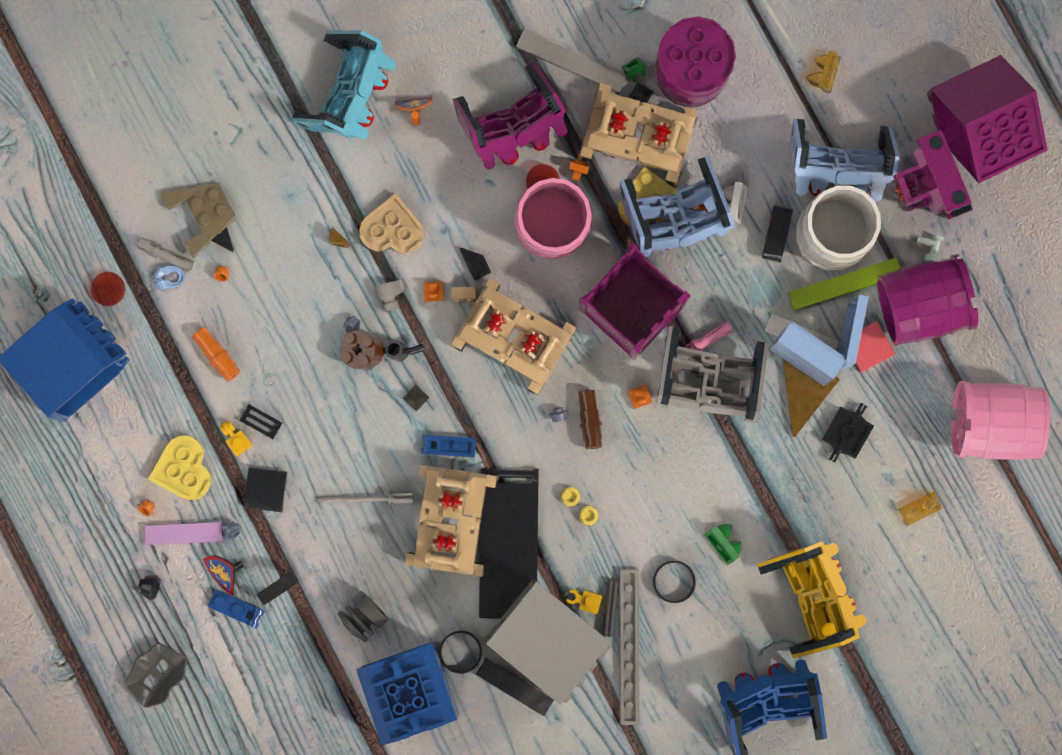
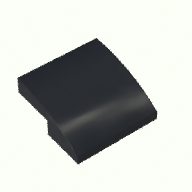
M249 467L244 508L282 513L287 471Z

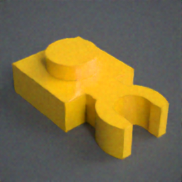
M573 589L569 591L574 593L576 598L572 601L567 599L566 602L569 604L580 603L578 609L594 614L598 613L602 599L601 595L585 590L583 595H579Z

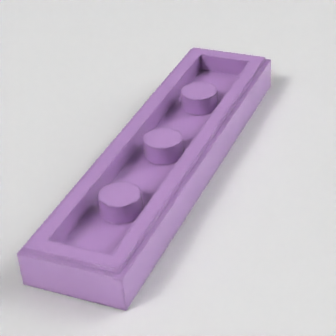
M222 522L144 526L145 545L223 541Z

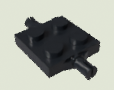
M860 403L856 412L848 411L843 407L839 408L821 439L834 449L828 458L830 461L836 463L840 454H846L856 459L874 425L862 417L868 406Z

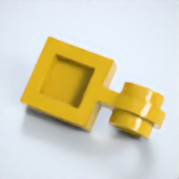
M229 420L221 423L220 429L226 436L229 434L231 436L225 442L236 457L253 446L242 430L234 434L235 427Z

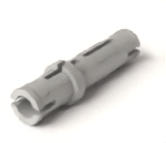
M143 237L137 245L138 249L151 254L152 257H158L187 272H190L194 265L193 260L187 259L162 247V244L153 243Z

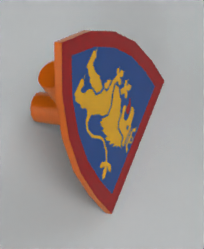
M432 97L395 101V106L402 110H411L413 125H419L418 109L428 106L432 103L433 99Z

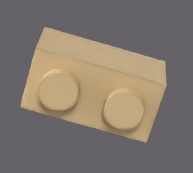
M475 286L451 287L452 301L455 303L462 302V300H466V302H474L473 300H476Z

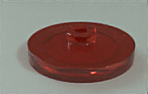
M548 164L535 165L527 173V189L542 180L550 178L560 179L558 172Z
M113 272L100 273L91 283V295L100 305L114 306L121 302L125 296V283L119 275Z

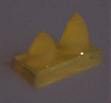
M829 51L828 54L817 57L814 61L818 67L823 69V72H816L806 76L808 82L820 88L823 92L831 94L841 57L834 51Z
M934 491L898 508L907 526L942 509Z

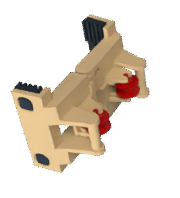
M600 83L597 87L577 159L589 162L593 151L631 162H639L642 165L667 171L666 183L678 187L696 125L698 110L686 107L683 114L610 93L612 86ZM638 126L643 127L640 139L635 138Z

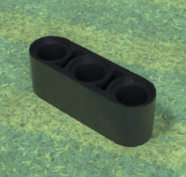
M774 205L762 259L781 263L793 209Z

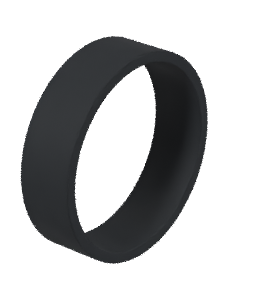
M681 561L665 562L654 573V590L666 602H683L695 590L696 578L694 572L687 564ZM669 563L684 565L690 571L693 578V586L690 593L678 601L665 599L656 588L658 571Z
M292 571L269 585L257 596L262 604L265 605L290 589L299 580Z
M452 632L443 639L440 645V660L444 667L453 673H468L476 668L481 660V644L477 637L470 632ZM456 633H465L473 637L478 643L480 650L477 663L465 671L451 669L446 665L442 657V646L445 640Z

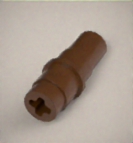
M595 390L578 392L581 411V424L579 426L582 428L585 449L602 448V422L597 410Z

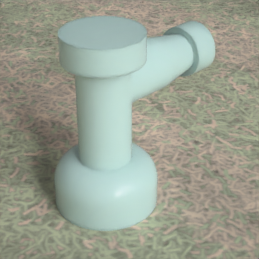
M933 235L932 239L918 236L917 243L931 247L930 253L924 257L925 262L940 260L937 254L940 243L944 240L943 237Z

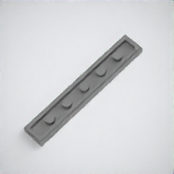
M523 30L516 45V48L593 83L612 86L611 91L618 94L627 78V75L526 30Z

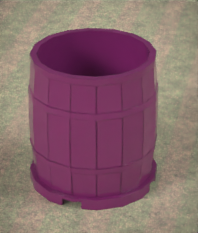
M700 16L684 18L670 27L661 39L655 64L657 84L664 96L676 105L689 108L703 106L714 100L727 84L733 71L736 53L732 38L716 21Z
M959 254L951 255L949 259L932 260L900 268L877 277L878 296L889 337L895 346L942 337L966 328L969 330L977 329L978 309L973 308L971 298L975 297L974 288L963 258L957 259L960 256Z

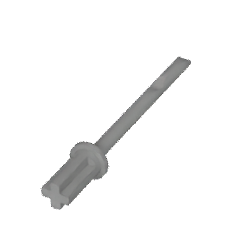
M388 491V496L317 497L316 501L317 503L388 501L389 506H391L392 504L413 503L414 495L413 492L391 493V491Z

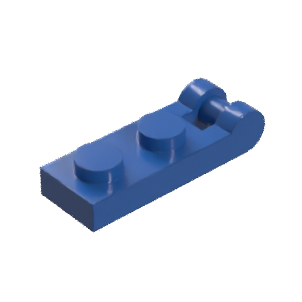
M422 435L424 446L421 448V454L475 458L476 438ZM432 441L437 442V449H431Z
M215 589L208 605L209 608L256 629L259 626L260 616H263L265 612L263 609ZM249 611L253 612L251 619L246 617Z

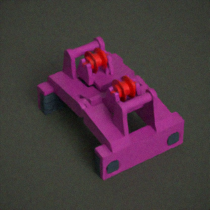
M942 130L918 139L917 143L920 149L914 151L909 158L912 167L893 175L894 180H897V188L894 191H898L895 194H900L897 199H900L899 202L903 201L904 205L908 206V212L923 206H928L932 214L946 212L949 220L972 211L971 199ZM916 185L918 190H911Z

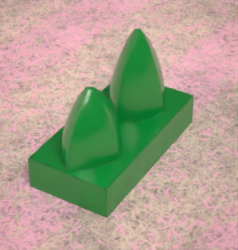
M731 524L715 526L704 534L726 565L738 559L741 551V542H728L727 540L732 531Z

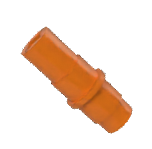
M206 327L199 329L193 334L192 338L210 361V366L214 367L227 382L240 374L241 371L229 356V351L225 350L215 340Z

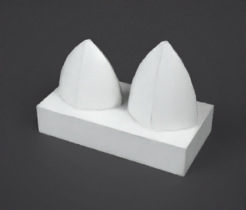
M735 182V185L728 186L723 190L724 196L731 201V203L727 204L733 221L736 224H741L748 187L740 182Z

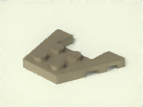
M219 183L160 193L168 210L187 202L202 231L201 234L185 241L192 258H195L204 247L211 243L210 241L217 234H220L237 218Z

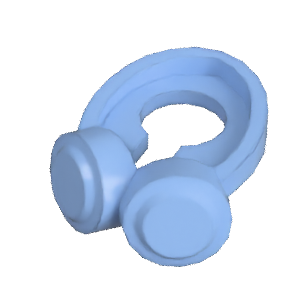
M158 266L154 271V277L156 278L154 283L160 291L166 288H177L185 280L183 270L177 266ZM175 272L178 274L179 279L177 282L172 283L169 280H163L162 276Z

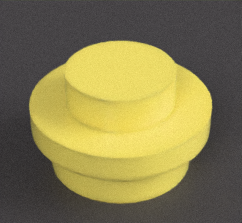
M568 487L563 490L561 500L567 506H575L580 500V493L576 488Z
M592 506L582 508L579 513L580 521L585 525H593L598 520L597 510Z

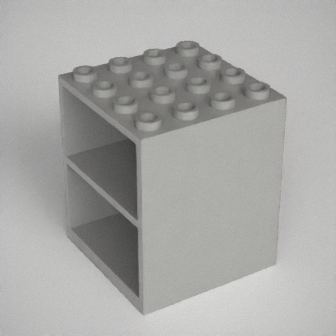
M532 579L485 638L487 646L560 705L570 700L573 695L571 691L575 686L579 688L586 679L584 675L587 671L592 672L598 664L596 660L600 655L604 657L611 648L608 646L611 643L534 579Z

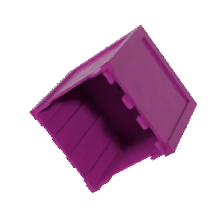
M632 243L627 253L587 295L585 294L580 299L579 310L635 361L686 306L691 295L686 290L683 291L679 286L674 285L645 258L646 256L639 251V247ZM649 325L650 327H647V329L644 331L643 328Z

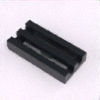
M250 404L240 419L244 424L273 440L283 424ZM253 410L276 423V428L250 414V411ZM247 416L273 430V433L270 434L247 421Z

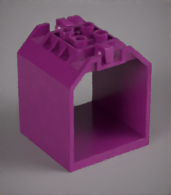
M1002 55L940 83L927 92L928 101L933 106L934 114L932 118L937 130H942L951 153L978 184L1048 151L1037 92Z

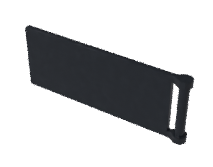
M481 468L482 474L496 475L499 478H533V484L498 483L497 488L486 487L480 523V563L486 565L484 576H480L479 618L501 619L532 579L537 582L538 468H533V470H487V468Z

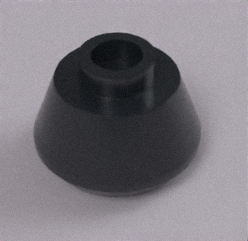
M148 575L144 579H140L138 584V590H141L140 594L150 601L156 599L161 578L158 575Z

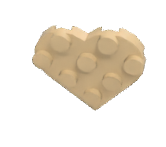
M396 193L366 216L361 222L359 229L363 244L375 252L384 251L391 247L396 252L406 255L418 250L425 238L422 225Z

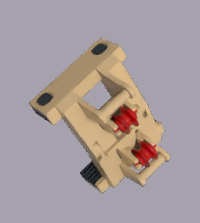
M489 278L451 346L462 352L468 343L499 362L506 364V366L532 380L528 391L538 396L575 333L576 327L566 322L563 329L528 308L497 292L500 283ZM488 308L492 309L482 327L479 328L478 325ZM514 328H517L520 331L512 343L508 341V338ZM548 341V343L546 344L545 348L543 349L541 355L539 356L538 360H536V358H537L538 354L540 353L541 349L543 348L545 342Z
M420 465L418 476L426 477L416 551L415 553H407L405 565L484 576L486 564L475 562L486 487L497 488L499 476ZM444 486L465 489V491L446 489ZM443 517L458 519L457 525L443 523ZM434 551L455 554L456 556L455 558L447 556L434 555Z

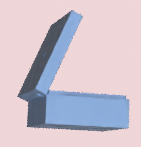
M858 295L848 304L839 352L794 322L781 331L769 350L821 385H826L835 378L839 370L845 371L856 364L869 297Z

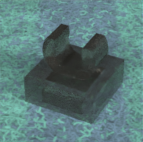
M415 384L403 397V400L417 412L430 397Z

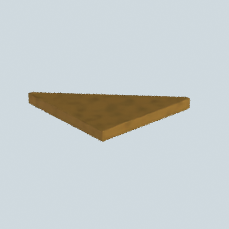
M782 358L792 436L796 437L840 379L835 376L832 381L823 386Z

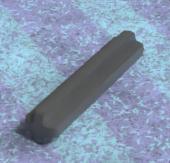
M608 580L602 630L604 637L613 636L618 581Z

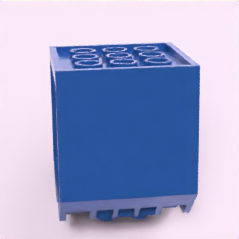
M73 298L52 309L0 355L2 366L48 418L61 422L68 420L117 377L130 359L127 356L125 357L126 351L114 342L116 340L115 336L110 331L102 328L104 324L93 314L90 315L88 308L81 301L76 303Z
M435 641L356 669L381 746L438 728L457 720L459 717V712Z

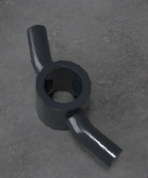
M391 340L384 347V354L398 362L404 361L408 355L426 351L424 343L414 347H407L398 340ZM400 346L399 353L394 356V349Z

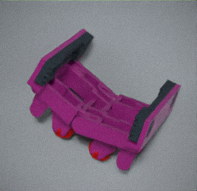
M535 62L526 66L525 69L536 88L512 104V107L509 109L472 117L464 96L452 99L461 127L476 150L477 155L481 157L484 167L488 170L495 167L494 152L504 164L512 165L519 158V153L516 150L517 145L522 147L531 143L535 150L541 151L549 146V127H552L558 136H564L567 133L563 120L566 110L555 90Z

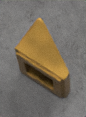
M334 228L331 229L330 244L349 248V242Z

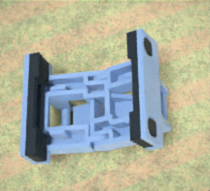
M709 156L697 159L704 180L676 191V195L668 194L636 199V190L632 179L620 180L621 202L639 251L646 257H649L653 250L666 252V250L679 248V245L687 247L698 241H705L707 237L715 233L723 236L727 234L729 229L735 227L731 211ZM703 203L709 213L706 214L705 210H691V208ZM663 217L664 221L651 226L646 221L652 218Z

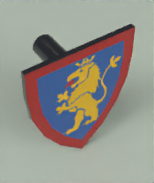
M216 555L204 558L203 561L213 579L233 596L235 572L244 567L243 563L238 561L232 564L228 560Z

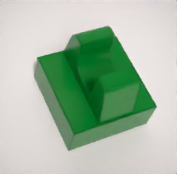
M638 57L621 66L624 73L633 82H637L635 77L637 73H640L643 77L646 76V66Z

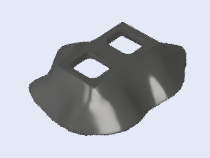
M157 643L135 659L133 667L125 680V685L143 707L149 708L160 705L169 698L171 689L183 681L186 671V657L161 643ZM161 660H165L171 665V669L166 674L157 669V665ZM149 675H153L159 681L154 689H150L144 683Z

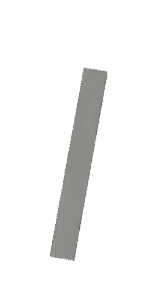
M619 569L620 725H639V569Z

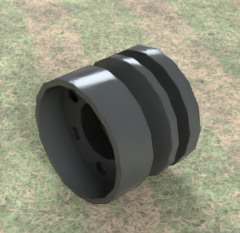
M360 591L352 599L356 608L353 609L346 605L345 609L349 615L342 610L337 614L347 630L365 643L368 637L364 631L373 636L374 632L370 625L374 624L380 629L389 618L369 596Z

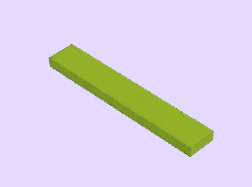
M896 257L790 291L788 296L793 311L876 285L879 275L900 269V265Z

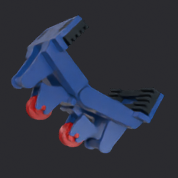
M800 659L796 661V673L790 672L782 663L772 664L768 668L769 675L761 676L754 680L750 673H739L734 681L735 691L725 681L718 683L717 689L721 697L720 705L728 744L734 755H748L742 736L766 725L768 721L811 717L816 741L827 739L818 675L809 671L805 660ZM798 695V698L781 699V696ZM750 706L753 707V708H751V709H749V710L743 712L742 714L740 713V711H743V710H745V709H748V707H750Z

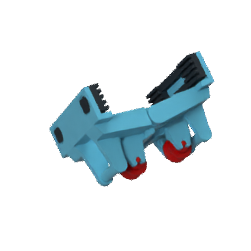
M327 30L323 41L344 51L336 76L337 82L334 84L319 115L295 111L291 122L314 132L334 133L347 138L357 137L359 139H366L369 132L364 127H369L373 123L374 115L364 105L368 101V96H370L372 89L384 90L388 85V76L381 69L394 70L396 62L382 52L381 40L362 30Z

